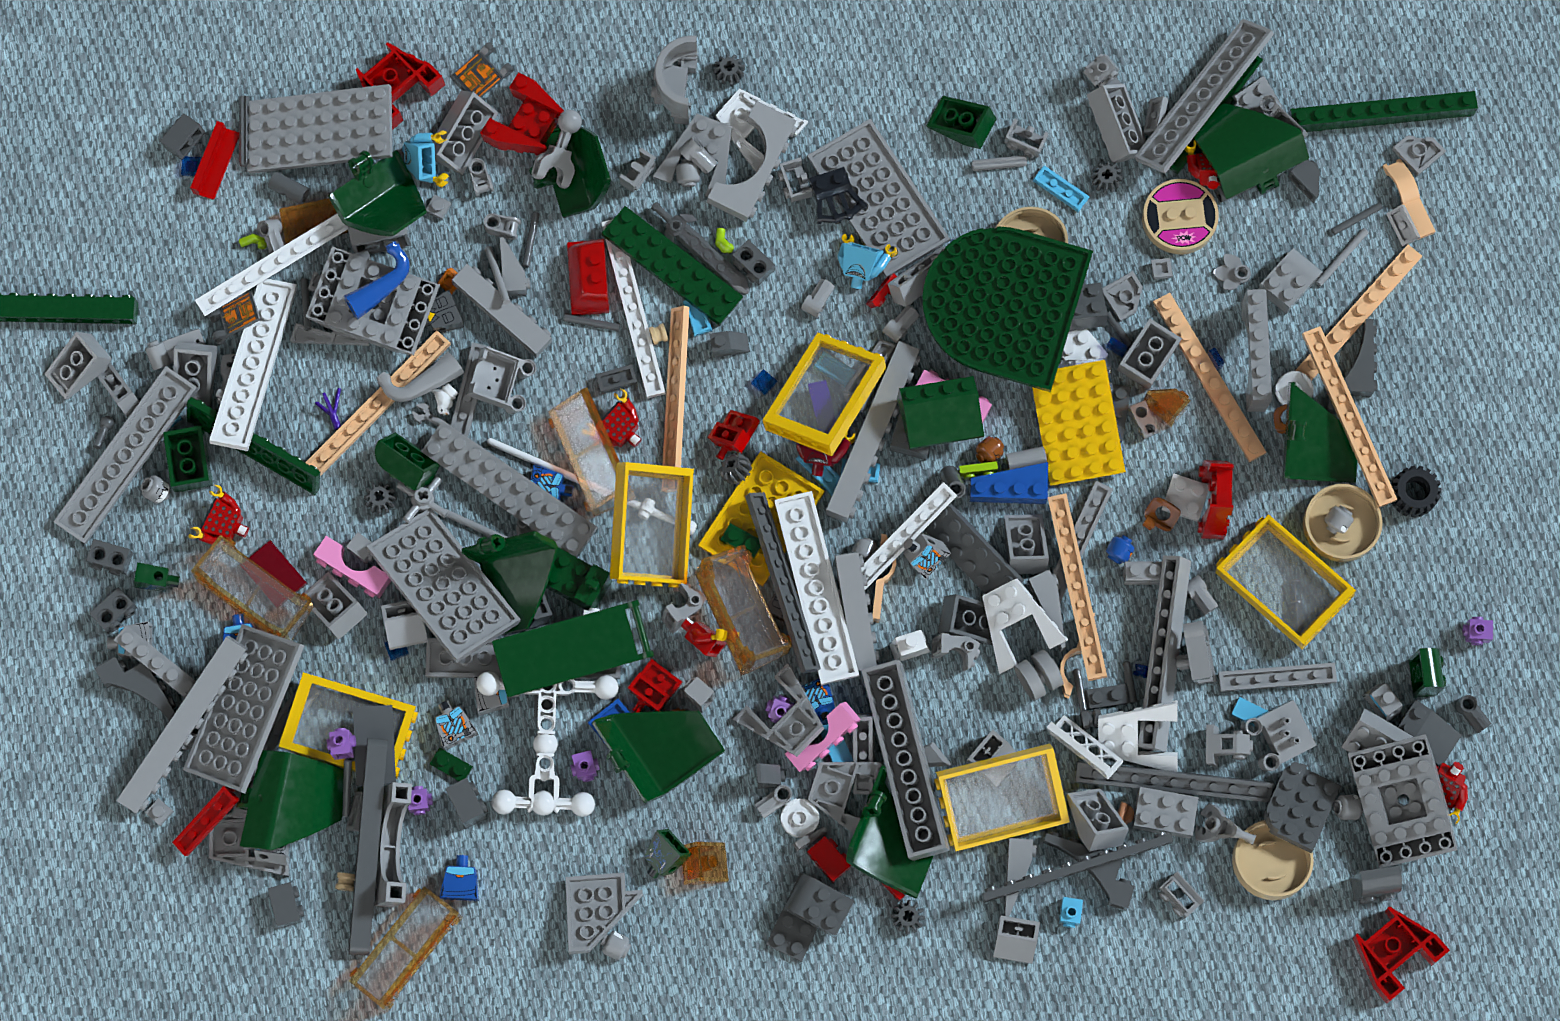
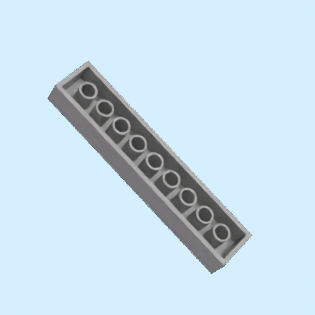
M898 659L863 669L861 671L884 763L887 768V775L908 858L915 861L948 852L950 848L903 663Z

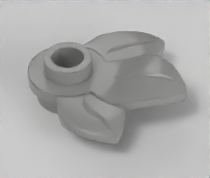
M1224 254V265L1213 270L1214 276L1218 280L1224 281L1223 289L1225 290L1238 288L1240 283L1247 282L1251 276L1250 269L1246 265H1242L1239 257L1232 254ZM1238 272H1243L1245 276L1240 277Z

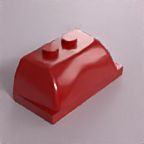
M605 240L567 242L571 314L578 316L609 313Z

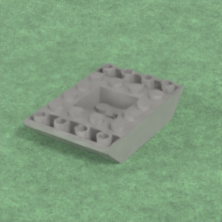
M332 246L306 318L331 330L393 352L414 356L440 284L408 273L404 281L379 303L378 308L371 309L357 320L350 311L343 296L393 271L394 268Z
M1426 734L1348 753L1379 868L1458 850L1452 821ZM1406 794L1409 797V803L1406 805L1400 804L1398 796Z

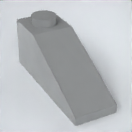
M500 237L502 278L508 296L527 295V289H530V278H526L525 271L504 237Z
M110 362L97 377L128 417L139 404V400Z

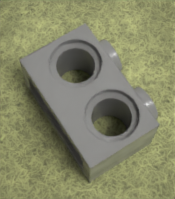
M698 677L694 680L691 678L684 686L685 698L702 713L715 699V692Z

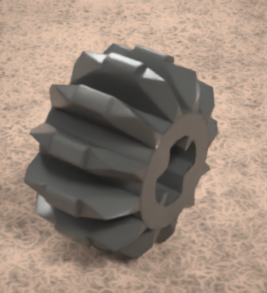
M727 53L725 59L720 56L719 62L714 63L716 79L718 81L722 80L723 85L729 81V84L732 86L733 80L739 83V77H744L745 65H742L741 58L736 60L735 54L731 58Z
M1109 161L1106 162L1105 166L1100 162L1098 167L1093 168L1094 173L1090 176L1093 179L1092 186L1098 185L1097 191L1103 188L1104 194L1107 193L1108 189L1114 192L1115 188L1120 187L1119 182L1123 179L1120 175L1121 169H1116V163L1109 166Z
M739 452L736 454L731 453L730 457H726V460L721 462L722 466L719 468L721 478L732 486L734 484L739 485L742 480L745 481V478L750 476L749 471L752 470L750 460Z
M379 482L378 487H376L372 483L373 489L367 488L366 492L369 495L364 496V500L367 501L365 503L366 507H371L370 511L372 513L377 510L379 515L382 514V509L389 513L388 506L394 508L393 502L397 501V497L394 496L395 490L390 489V484H386L383 487V483ZM383 495L384 499L382 501L379 499L378 501L377 496L381 497Z
M907 900V906L902 901L899 902L901 909L896 906L893 908L899 914H891V918L898 919L893 922V926L900 924L899 932L905 927V934H909V928L916 933L915 925L920 928L923 926L918 920H925V916L918 915L924 911L923 908L916 910L917 902L911 907V900ZM906 912L913 915L910 922H907L908 919L906 921L903 919Z

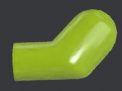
M717 228L716 247L723 253H732L734 246L725 239L726 229Z
M250 234L239 239L241 247L257 244V247L261 250L267 248L265 238L257 234Z

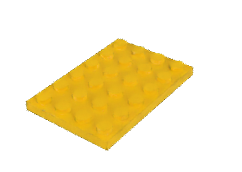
M1105 360L1058 368L1051 393L1032 387L1042 445L1048 462L1050 486L1126 473Z
M760 451L751 465L750 476H747L745 481L742 480L698 544V547L763 587L769 579L770 573L762 548L755 559L721 541L730 523L758 538L745 496L749 493L765 492L785 554L787 549L774 500L812 491L815 505L817 506L825 491Z

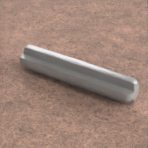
M1025 155L972 161L973 171L1027 165Z

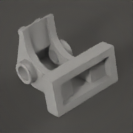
M1106 54L1098 55L1093 62L1085 67L1083 72L1094 86L1122 84L1117 78L1119 68Z
M681 583L678 589L685 598L686 604L683 607L676 608L671 603L665 607L661 620L672 634L679 630L687 618L691 620L697 616L705 602L706 597L697 589L693 590L690 588L691 585L689 583L686 585Z
M941 633L932 639L931 658H941L948 654L950 650L957 651L963 658V671H966L975 666L976 663L973 660H976L980 654V649H978L980 643L971 637L952 636L947 633Z
M1206 725L1207 765L1217 767L1219 756L1233 755V759L1243 760L1248 755H1251L1253 740H1250V734H1245V731H1233V734H1219L1217 726ZM1222 740H1233V749L1222 750Z

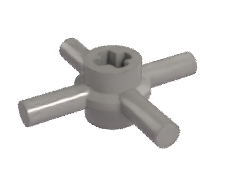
M436 476L427 488L422 487L416 491L406 488L401 481L398 483L397 488L411 496V503L413 505L403 517L405 522L409 523L418 511L423 512L428 509L433 510L444 518L447 516L448 511L434 503V496L432 494L442 482L440 477Z

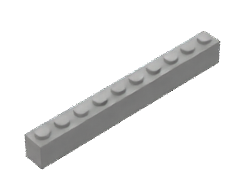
M900 341L898 342L826 509V515L845 523L848 522L849 518L853 519L857 509L854 507L856 501L860 502L864 493L861 490L863 484H868L871 477L869 470L871 467L875 468L879 458L876 457L878 450L882 451L886 441L883 440L885 433H890L893 425L890 421L892 417H896L898 414L897 395L899 388H904L907 383H911L914 373H912L913 367H918L921 356H918L920 349Z
M1163 555L1143 709L1153 707L1155 704L1173 703L1177 674L1176 657L1179 656L1191 567V561L1181 556ZM1141 721L1138 747L1148 751L1166 752L1170 721Z
M229 635L224 639L117 799V802L136 814L140 810L144 811L150 803L147 800L150 794H156L161 786L158 784L162 777L166 778L172 770L169 766L173 761H178L183 753L180 751L184 744L188 746L194 737L191 733L195 728L199 729L204 722L202 717L205 712L210 713L215 706L213 702L215 697H220L225 691L226 687L224 684L227 679L231 681L237 673L235 667L238 663L242 664L247 658V647Z

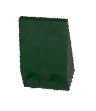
M942 96L926 126L960 144L981 149L997 119L989 106Z

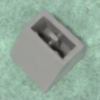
M408 601L381 606L390 650L428 642L424 621Z
M992 729L970 755L966 763L970 764L1016 751ZM1019 761L977 772L997 788Z
M1000 916L993 957L1032 964L1040 922Z

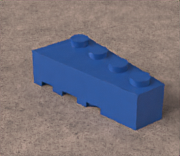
M1048 462L973 477L970 480L969 502L1046 504L1048 500Z

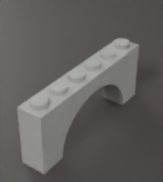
M756 101L747 122L754 126L762 137L765 148L763 164L754 176L742 183L727 185L715 182L706 203L747 222L749 217L753 218L757 210L754 206L757 201H762L765 194L762 190L765 185L769 186L773 178L770 174L773 169L777 170L781 162L779 156L781 152L785 154L789 146L787 140L789 136L793 138L797 127H795L797 120Z
M1266 289L1247 290L1241 301V319L1246 325L1249 351L1248 384L1245 393L1246 412H1265L1272 401Z
M392 782L384 787L374 906L396 907L405 903L406 883L403 882L400 872V839L404 816L408 806L411 804L412 784Z

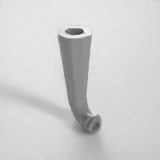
M447 352L434 365L404 387L394 386L391 382V376L388 373L386 374V372L381 373L376 379L387 397L397 402H406L464 375V371L457 360Z

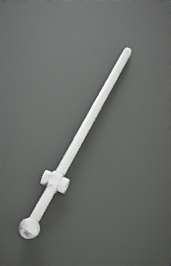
M493 438L487 439V444L531 464L561 473L564 478L612 499L615 497V491ZM627 497V505L638 509L637 516L639 518L647 520L652 515L674 525L675 517L655 509V502L652 499L645 498L643 502H639ZM691 521L690 535H693L697 528L694 521Z

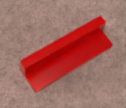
M217 121L190 187L193 194L214 200L239 140V132L227 129L222 122Z
M223 786L172 842L184 856H189L240 800L233 793L234 789Z

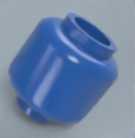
M1124 535L1121 538L1113 537L1106 549L1107 558L1119 565L1128 562L1135 549L1131 544L1132 540Z

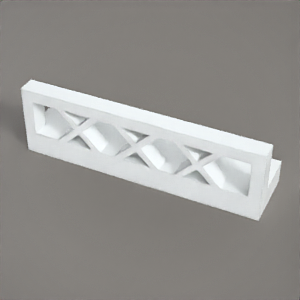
M1065 715L1056 725L1051 721L1047 726L1050 735L1107 779L1123 763L1121 758ZM1065 722L1071 726V733H1066L1061 729ZM1083 735L1086 744H1080L1075 740L1074 736ZM1089 747L1100 748V755L1095 756L1089 751ZM1113 758L1116 762L1110 768V766L1104 763V759Z

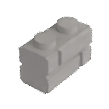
M1153 561L1125 562L1123 565L1124 585H1159L1162 561H1156L1155 563Z

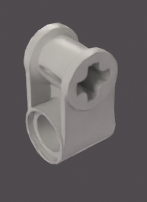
M479 158L472 159L468 166L476 197L487 191L494 192L484 161ZM476 166H481L482 170L479 172L473 171V168Z
M494 213L485 216L484 227L488 234L504 237L509 240H517L518 236L516 233L518 225L521 224L520 219ZM494 221L497 225L490 227L488 223Z

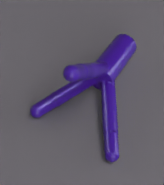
M341 388L337 389L333 409L325 392L322 395L328 409L318 401L315 402V405L329 415L334 430H338L341 427L337 416Z

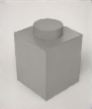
M357 532L346 546L347 550L365 564L374 560L367 551V545L372 542Z

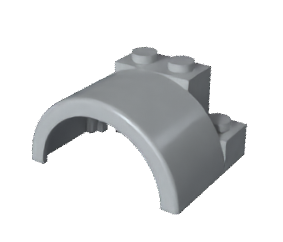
M694 35L683 36L671 41L662 49L655 64L653 80L656 81V86H652L651 97L654 98L655 104L664 105L671 112V117H674L675 124H690L692 107L691 103H688L689 98H685L688 73H696L697 36ZM678 60V65H681V67L672 64Z

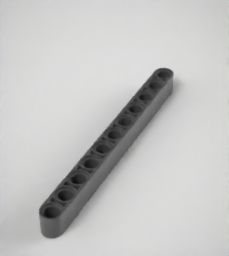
M367 738L349 955L369 956L387 739Z

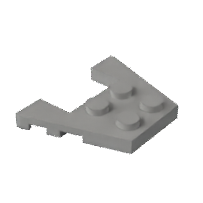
M820 762L808 800L854 834L860 817L845 813L844 811L856 774L876 780L882 763Z

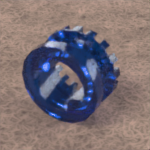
M1135 664L1136 670L1133 671V675L1140 676L1141 678L1143 676V678L1147 679L1149 666Z

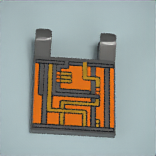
M487 42L475 56L453 74V77L466 91H472L480 98L514 71L510 63H506L498 71L486 58L495 51L490 42Z
M251 291L206 315L212 323H216L220 318L222 320L224 330L212 333V338L216 340L218 345L223 344L228 337L261 320L254 295Z

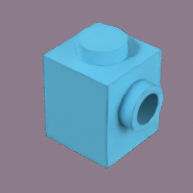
M1063 897L1059 923H1063V926L1068 928H1075V925H1079L1083 900Z

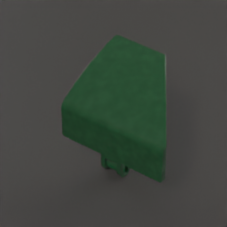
M1225 103L1215 109L1193 137V140L1196 141L1197 146L1217 174L1221 190L1226 199L1255 185L1259 193L1263 195L1267 190L1279 187L1277 174L1309 159L1304 136L1299 128L1263 113Z
M582 126L577 132L571 134L566 149L572 152L571 162L575 169L569 187L564 189L557 185V170L555 167L550 168L543 179L533 178V186L536 189L553 185L563 218L595 209L606 195L610 186L611 178L598 136L593 131ZM559 127L553 130L546 141L545 146L547 150L549 145L556 146L561 132ZM531 167V168L529 169V173H530L531 175H532V169H533V167Z
M363 150L359 153L358 157L351 158L348 161L354 178L331 192L328 197L345 225L374 235L394 236L426 214V207L410 172L397 150L392 151L391 158H382L375 164H373V158L370 153Z
M1288 382L1282 478L1355 483L1357 459L1340 420L1298 388L1296 382Z
M536 531L506 538L498 534H493L489 538L480 537L476 545L461 549L462 554L480 564L481 571L521 619L518 625L502 635L528 630L551 575L558 549L557 543Z
M700 711L613 713L595 719L592 722L610 750L605 756L606 759L611 761L616 773L622 771L625 773L644 803L663 797L725 752V749Z
M262 750L258 760L253 787L247 788L246 793L240 792V800L236 805V808L247 811L240 846L251 849L274 850L308 837L341 821L344 769L289 752Z
M882 765L849 844L846 862L871 878L917 899L933 856L915 861L908 858L894 799L885 784L887 768Z

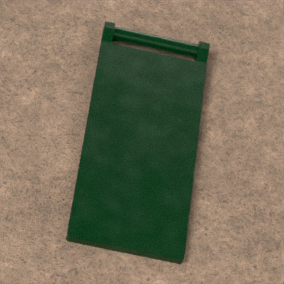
M639 600L493 640L492 645L507 697L653 657L654 653L650 649L638 607L640 605ZM631 608L643 650L641 654L637 653L625 609Z

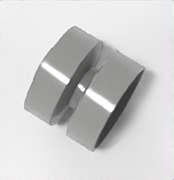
M1044 649L1031 656L1034 667L1026 659L1014 665L1015 673L1021 685L1033 701L1046 695L1043 684L1051 691L1064 684L1057 664Z

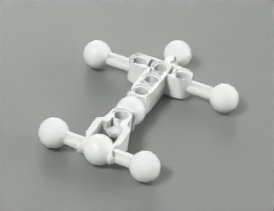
M483 672L477 678V689L483 695L492 696L499 690H505L502 678H499L494 672ZM604 675L596 681H575L572 679L568 680L573 686L570 691L563 690V682L554 684L553 688L549 691L540 688L524 693L527 695H538L537 728L539 731H537V736L533 741V748L536 752V757H538L535 773L529 779L528 797L515 796L511 791L505 789L499 790L493 795L491 803L497 813L504 815L512 812L514 808H524L528 810V813L533 810L536 814L545 816L553 811L558 813L559 810H572L577 816L585 817L594 811L595 800L589 793L579 792L572 798H559V778L555 776L554 761L552 759L558 747L555 731H553L556 719V696H568L573 694V692L595 693L599 698L609 700L618 693L619 687L615 678ZM544 700L551 701L552 708L550 710L542 708L541 703ZM549 720L552 727L548 730L543 729L541 721ZM545 758L550 761L548 769L540 767L539 761ZM539 779L544 782L552 780L554 782L553 794L548 791H539L534 794L535 780Z

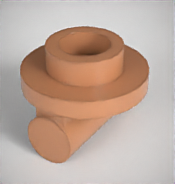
M1121 802L1117 813L1125 824H1128L1134 819V809L1128 806L1127 803Z

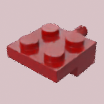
M730 410L723 423L716 422L707 437L716 446L721 447L716 457L723 460L728 451L742 453L759 425L760 420L757 417Z
M651 659L642 672L628 686V691L638 699L632 711L640 712L644 706L651 707L655 711H661L683 682Z

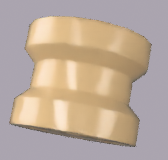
M663 323L655 328L649 327L654 345L661 341H668Z
M338 872V883L335 885V889L354 891L355 874Z

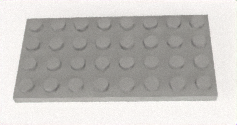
M389 84L249 101V164L247 165L249 173L347 163L351 158L358 157L359 153L363 150L369 152L373 159L392 157V93Z
M871 119L807 155V159L818 175L845 167L852 189L867 204L866 209H861L853 216V219L848 220L865 246L883 250V254L886 253L885 247L887 244L891 245L889 252H892L895 247L897 248V255L891 257L886 268L882 271L886 278L950 241L949 236ZM847 192L844 193L849 209H851L857 203ZM838 195L834 196V200L842 212H844Z
M428 509L412 518L409 523L405 522L367 545V551L457 663L518 625L521 619L476 563L461 553L463 547L435 512Z
M242 624L236 641L248 648L246 651L248 656L242 664L238 663L235 667L237 673L231 681L227 679L224 684L226 687L225 691L220 697H215L213 700L215 706L210 713L206 712L204 722L200 726L183 770L246 793L304 645Z

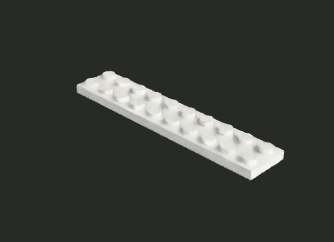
M265 279L257 284L254 299L261 320L243 330L210 436V444L248 451L295 297L297 284L272 279Z
M812 491L774 500L801 608L821 667L818 671L821 686L858 677L859 672Z

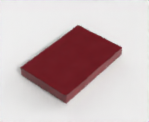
M271 540L240 564L277 608L307 585V582Z

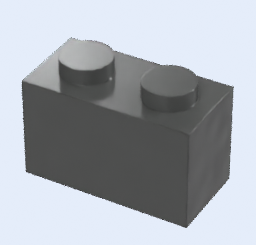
M183 113L170 130L164 134L160 142L167 151L183 160L206 132L198 122Z
M292 882L267 888L278 928L303 922L302 917L305 916L303 906L298 904L297 898L300 897L297 886H294Z

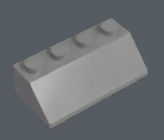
M1125 84L1103 85L1088 93L1089 106L1092 108L1095 121L1099 126L1102 140L1105 142L1108 156L1112 163L1133 159L1146 142Z
M460 91L437 131H446V134L440 136L442 139H447V141L438 144L433 140V143H435V161L463 175L483 141L480 132L489 118L495 120L499 112L476 93Z

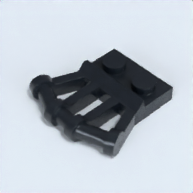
M845 167L808 179L817 202L816 224H822V222L839 224L842 220L853 219V216L861 209L867 208L864 200L852 189ZM846 192L857 203L851 209H849L844 195ZM838 195L844 212L837 213L831 197ZM826 199L831 215H822V200Z

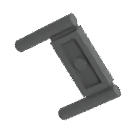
M1123 662L1126 684L1085 691L1081 670L1074 669L1073 675L1080 711L1137 703L1130 662Z

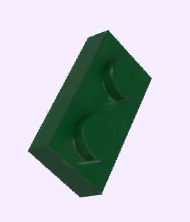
M731 523L721 538L723 543L755 559L761 549L757 537Z
M440 747L430 762L431 766L457 781L468 778L474 768Z

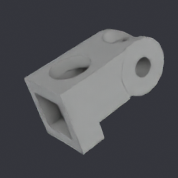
M1145 400L1128 408L1127 412L1135 426H1137L1143 440L1158 433L1157 426Z

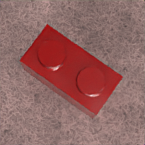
M824 836L807 851V854L829 880L834 883L851 868V865L846 862L847 855L844 852L840 854L836 849L838 845L835 841Z

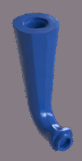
M396 241L385 246L387 253L395 258L396 266L394 270L343 296L350 311L357 320L385 299L408 275L410 268L409 259Z

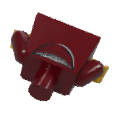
M847 431L844 439L840 442L832 456L797 442L796 448L804 463L813 464L811 475L823 477L824 465L834 466V464H837L842 459L850 444L855 442V433H853L852 437H847Z

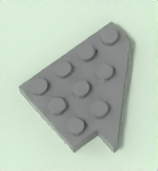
M625 873L566 877L569 954L589 953L643 896L642 890L626 891Z

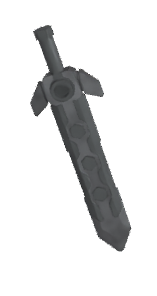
M658 202L652 205L651 209L656 211L667 222L665 237L674 243L675 236L679 242L693 255L697 256L726 284L738 293H749L746 277L687 224L697 221L692 214H680V216L675 215L672 217Z

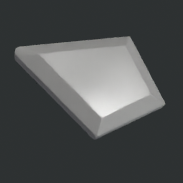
M934 742L924 746L929 767L951 765Z

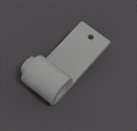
M198 328L161 342L154 340L147 343L148 347L145 348L152 369L157 370L174 362V348L179 342L205 345L200 329Z

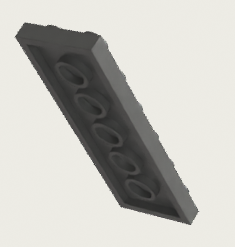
M951 503L924 529L931 537L944 542L951 553L949 555L950 558L984 594L1017 578L1021 583L1024 581Z

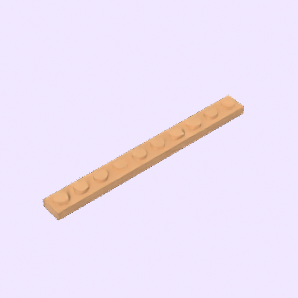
M1409 244L1325 336L1333 355L1342 348L1422 258V255ZM1310 354L1295 370L1305 373L1311 381L1318 375V370Z
M1171 293L1153 301L1168 329L1182 338L1179 343L1180 349L1247 460L1251 462L1266 454V450Z
M684 305L672 308L670 318L662 466L681 467L689 324V307ZM662 479L661 492L669 493L676 491L677 480Z
M1321 326L1304 332L1302 337L1378 508L1395 502L1397 497Z
M436 330L415 352L414 356L412 355L391 376L392 384L396 387L406 386L426 371L451 343ZM380 387L305 463L315 466L321 472V476L395 401L387 397L382 387Z
M1067 494L1048 497L1087 678L1088 681L1107 678Z

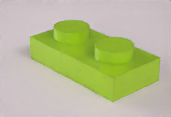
M997 461L962 465L958 468L960 476L964 477L965 480H969L976 475H988L998 471Z

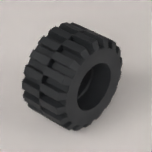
M1411 466L1409 469H1403L1395 477L1391 486L1397 500L1391 504L1393 507L1398 506L1397 511L1399 513L1402 510L1404 511V516L1411 514L1413 518L1417 515L1421 517L1425 513H1429L1441 497L1439 494L1442 492V489L1438 487L1441 483L1440 480H1435L1437 477L1435 473L1433 475L1430 474V469L1427 468L1425 471L1423 466H1419L1417 469L1415 466ZM1417 483L1422 486L1425 491V498L1423 500L1410 498L1405 490L1406 484Z

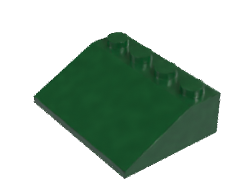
M974 376L899 388L897 401L910 450L984 437L979 396Z

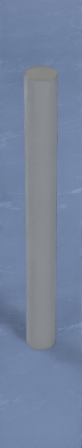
M1365 228L1355 236L1316 280L1315 283L1321 287L1369 232Z
M487 246L485 252L502 302L504 305L510 303V299L492 247Z
M445 509L448 511L447 518L488 537L493 534H498L504 538L507 537Z

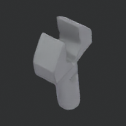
M425 403L416 405L417 408L424 411V414L418 415L412 411L414 419L420 424L422 421L428 420L439 426L442 422V419L430 414V406Z
M822 827L812 834L802 837L793 846L797 851L802 850L813 841L826 835L828 830L826 827Z

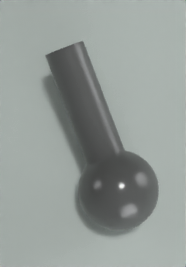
M104 416L100 419L99 425L101 429L93 445L96 449L101 448L107 432L115 425L114 419L110 416Z

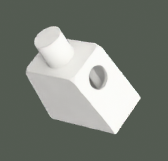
M922 630L896 637L890 644L894 660L904 661L931 652Z

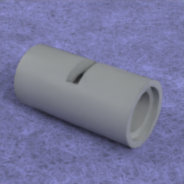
M1043 446L1005 454L1008 470L1047 462Z

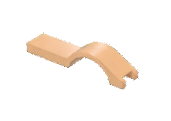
M1397 159L1396 163L1391 165L1384 164L1382 167L1386 175L1394 181L1399 191L1401 205H1405L1421 237L1419 239L1434 234L1436 231L1421 202L1417 184L1409 169L1401 159Z
M881 534L880 546L888 539L886 534ZM896 559L892 562V568L889 573L883 578L876 580L872 614L873 622L879 623L883 586L894 576L897 565Z
M1079 640L1076 648L1065 654L1059 666L1064 683L1061 686L1063 695L1068 699L1073 685L1068 682L1065 676L1064 666L1070 657L1082 654Z

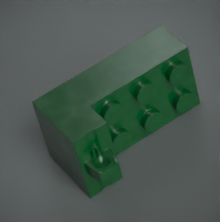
M558 547L546 588L589 611V608L598 607L611 585L612 579H610V572L595 564L592 566Z

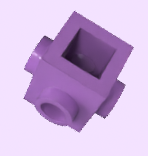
M1472 617V619H1469L1463 625L1462 630L1465 642H1471V645L1477 646L1483 645V643H1490L1493 640V620H1483V617Z
M783 695L773 696L772 700H768L765 711H768L767 715L770 721L777 723L796 703L789 701L790 698Z
M337 728L335 732H329L330 739H327L328 751L331 750V756L335 760L354 757V747H356L355 735L346 730V728Z
M591 750L572 755L574 764L570 766L573 777L577 776L579 781L588 782L594 780L595 776H598L596 771L600 770L597 758L593 759Z
M423 786L412 787L411 804L408 806V810L410 813H414V815H424L426 811H430V805H433L432 793H429L427 789H423ZM421 797L420 802L416 803L414 802V798Z

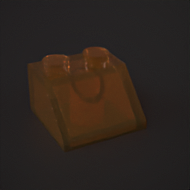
M1177 389L1149 390L1144 398L1148 408L1171 427L1184 414L1191 401L1185 392L1178 391Z
M693 842L684 845L692 854L682 864L684 885L729 882L725 843Z

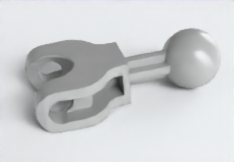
M565 110L560 114L558 125L561 132L556 146L549 145L546 152L538 155L532 169L533 178L543 179L548 170L555 167L557 170L556 183L564 189L569 187L575 172L574 165L571 162L572 152L566 149L571 134L577 132L582 125L581 116L574 110Z

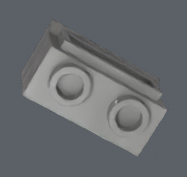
M1014 118L1004 143L1011 150L1016 151L1019 149L1024 151V155L1034 158L1035 156L1038 158L1049 133L1045 132L1043 136L1034 133L1035 129L1032 126H1028L1027 129L1018 126V120ZM1016 134L1039 144V146L1035 148L1012 137Z
M643 148L639 149L640 157L636 162L631 163V169L627 175L621 174L619 176L620 184L631 192L637 191L655 168L654 160L656 157Z
M801 157L779 164L780 171H777L780 182L784 181L785 188H783L785 198H790L791 203L812 197L813 191L809 188L806 172L804 173ZM793 170L802 191L795 194L792 192L786 172Z
M1178 871L1158 889L1160 891L1159 896L1166 903L1169 901L1174 906L1172 910L1179 917H1188L1204 902L1201 896ZM1175 882L1194 903L1188 910L1167 888L1171 883Z

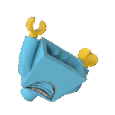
M442 130L434 135L432 133H418L412 136L410 140L404 142L402 147L404 163L415 179L429 183L435 182L439 187H443L448 183L444 181L449 177L448 174L442 173L436 177L435 143H433V140L438 144L447 141V139H442L440 136L446 134V131Z
M843 234L842 240L844 243L841 244L837 257L843 269V274L852 277L851 287L862 289L863 280L869 281L877 277L886 268L891 257L897 255V248L895 247L892 252H889L891 245L887 244L885 247L886 253L883 254V250L856 244L852 234L849 240H846L847 235Z

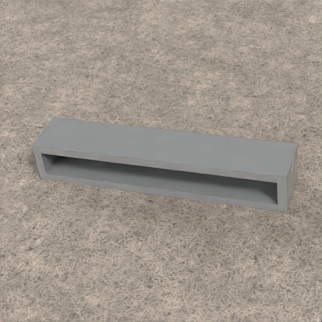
M466 264L452 279V284L537 358L552 342L551 333L544 327L541 329L531 315L526 316L522 312V307L516 302L504 305L499 291L494 288L495 284L489 278L484 279L480 275L479 269L475 266L471 267Z
M857 551L834 555L844 618L858 671L877 666V663L880 662L879 653L874 651L873 645L877 643L875 632H871L870 624H874L872 612L868 613L867 605H870L869 593L865 594L864 586H867L866 574L862 575L861 567H864L863 556L859 555Z

